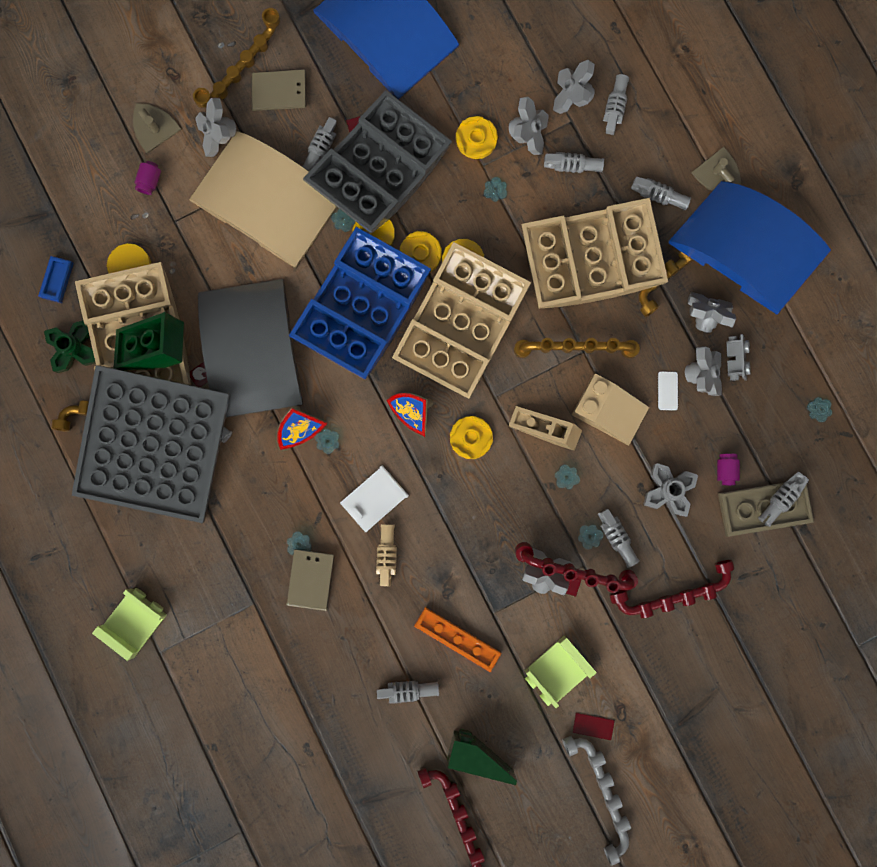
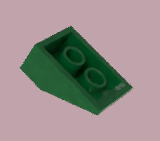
M164 312L116 329L113 368L119 370L166 368L182 363L184 322Z
M459 729V732H453L447 757L449 769L516 785L517 779L514 770L476 736H473L472 732L464 729Z

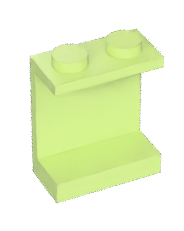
M137 588L126 589L123 592L126 596L103 625L97 626L92 633L127 661L135 658L167 616L163 612L161 605L154 601L152 603L145 598L146 594Z
M565 636L560 638L524 670L528 675L525 680L533 689L536 686L542 692L540 697L547 706L552 704L555 708L559 707L557 702L585 677L591 678L597 673Z

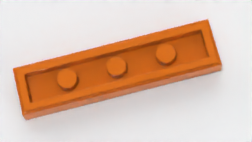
M427 607L424 608L414 625L417 629L490 673L502 654L497 649Z

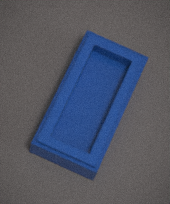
M50 256L38 297L62 303L74 263Z

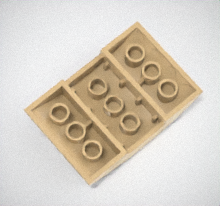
M236 131L235 136L231 138L189 199L222 222L228 223L259 243L261 247L294 268L298 266L337 208V206L303 180L309 171L272 147L239 131Z
M650 198L607 206L605 210L566 218L563 215L521 224L539 309L600 301L638 292L668 282Z
M453 242L433 279V284L392 358L469 399L500 344L531 282Z
M162 262L75 281L83 321L88 327L96 365L113 368L116 329L164 312L179 319ZM184 337L182 363L166 368L124 371L191 385Z

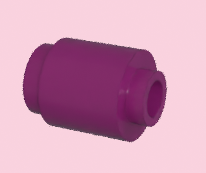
M151 161L140 163L134 182L136 185L135 190L146 195H152V192L156 190L161 170L156 163Z
M719 454V459L717 460V481H722V485L732 486L736 485L735 481H740V460L738 459V454Z

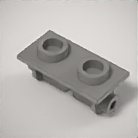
M743 334L741 335V340H737L736 336L728 337L729 341L726 342L727 357H736V360L727 361L728 376H730V380H739V376H742L747 381V375L751 374L750 362H746V353H750L749 340H745Z

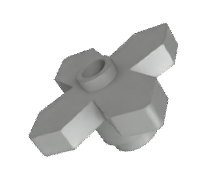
M586 60L579 63L575 72L569 68L559 71L557 84L563 89L554 100L553 111L561 114L567 112L572 103L581 107L587 105L593 99L595 90L588 83L594 72L595 64Z
M522 97L518 106L520 117H515L514 120L510 121L509 133L518 143H527L528 151L533 155H541L544 147L541 130L547 127L549 115L544 110H536L532 99Z
M210 98L207 102L206 112H200L195 118L198 130L204 133L203 149L206 157H214L219 152V144H226L230 137H234L236 133L234 120L222 117L223 108L220 98Z
M690 292L688 297V304L691 305L690 316L696 317L695 326L697 329L710 333L716 328L718 323L730 327L734 326L736 316L732 313L733 305L731 302L720 299H708L702 294Z
M706 346L697 347V362H692L685 367L687 382L697 384L698 392H708V395L720 396L722 395V383L719 378L721 353L717 351L711 352L710 348Z
M658 463L654 464L651 477L659 488L646 493L643 505L658 509L668 502L672 514L687 517L691 504L684 496L685 491L695 488L698 475L684 471L673 478L669 466ZM669 487L673 489L672 494L669 491Z
M533 548V557L542 560L547 558L542 551ZM561 558L553 560L554 563L561 565L571 563ZM531 565L526 566L522 578L523 581L532 584V588L541 594H546L551 590L565 595L569 586V582L565 580L563 574L555 572L552 576H546L543 574L542 569Z

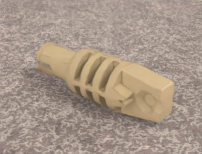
M381 524V544L377 546L376 574H380V586H391L392 575H396L397 547L394 545L395 525Z

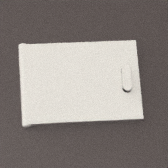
M382 465L341 501L340 504L359 526L367 532L409 495Z

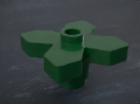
M84 321L73 323L69 333H64L57 327L44 331L46 343L54 346L57 351L50 359L54 372L68 371L74 359L85 366L96 364L93 349L83 345L90 337L88 327L84 324Z

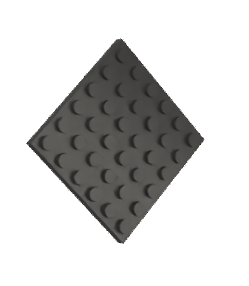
M96 365L71 496L204 523L230 393Z

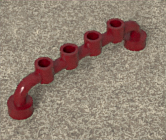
M521 542L515 547V554L519 561L542 569L543 574L546 576H552L556 572L563 574L568 582L578 578L584 580L588 587H595L598 584L605 585L611 593H615L619 589L631 590L638 584V578L632 570L622 571L618 580L613 574L603 576L596 574L593 569L585 571L576 569L571 563L561 565L554 563L551 558H544L543 560L533 557V548L527 542Z
M723 560L715 563L717 573H722L721 580L716 583L704 584L699 588L683 590L678 594L662 596L657 600L641 602L632 607L625 603V601L629 600L627 590H618L615 593L609 594L611 603L617 604L619 610L624 614H640L641 618H649L654 615L653 610L661 608L662 612H669L674 610V604L682 602L683 606H690L695 604V598L703 596L704 600H711L717 597L716 592L725 589L729 585L731 571L735 569L732 560Z
M426 768L418 770L423 788L431 786V780L436 779L441 782L472 867H482L481 863L485 860L481 849H475L473 841L477 838L472 826L467 827L464 819L468 818V814L464 804L459 806L456 797L460 796L456 783L451 784L447 775L442 771L432 770L427 772Z

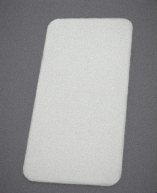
M677 372L658 373L659 410L678 409Z

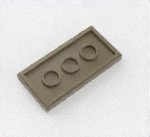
M783 483L718 493L726 537L814 523L807 484L801 496L785 513L781 512L770 527L765 525L770 516L763 523L758 517L770 505L771 497Z

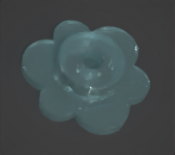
M494 177L491 182L487 181L485 183L484 196L486 198H491L494 202L506 198L507 191L505 189L507 184L501 182L500 178Z
M340 209L331 216L332 222L335 223L334 227L338 230L342 229L344 232L350 231L351 225H354L356 222Z
M818 397L814 399V402H810L807 405V409L810 411V418H816L818 422H825L827 417L832 415V410L830 409L831 402L827 399L822 400Z
M325 429L323 433L316 434L317 449L323 450L324 453L331 454L334 449L339 447V442H337L339 434L337 432Z
M562 465L559 471L555 473L556 485L559 488L566 487V489L570 490L573 488V485L578 484L580 477L576 474V468Z
M590 525L589 527L582 526L579 530L581 535L578 536V541L582 542L583 547L587 550L593 546L599 547V540L603 538V532L597 530L595 525Z
M299 531L294 532L292 538L287 539V544L289 545L287 548L288 553L293 555L294 549L311 551L312 545L309 542V536H303Z

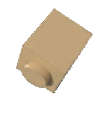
M516 406L509 423V427L574 451L582 432L574 423Z

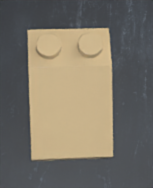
M595 373L589 380L571 415L629 446L649 407L613 382Z

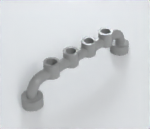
M572 736L566 737L562 741L569 757L578 753L577 748L581 747L586 750L588 760L596 775L598 786L603 793L606 807L611 814L614 828L619 835L620 844L618 847L615 848L613 844L604 847L608 862L613 866L620 863L619 857L625 854L628 849L629 837L627 831L631 829L630 823L626 816L621 817L618 809L622 808L623 805L617 794L613 795L610 787L614 786V782L609 772L604 774L602 765L606 764L602 752H596L592 743L587 739L579 738L573 740Z

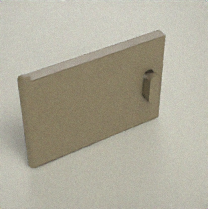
M305 70L252 73V111L306 108Z
M294 549L287 606L322 611L328 610L327 603L334 554Z

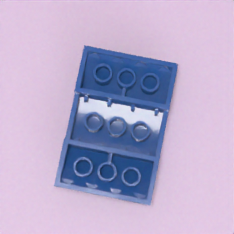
M324 0L313 10L323 23L341 41L344 40L369 66V71L398 100L459 46L448 26L427 0Z
M721 181L668 242L702 266H705L707 263L741 286L740 291L776 315L779 314L831 251L825 241L806 222L780 203L748 187Z
M356 227L334 261V267L314 299H311L290 332L289 337L359 377L366 379L404 322L431 268Z

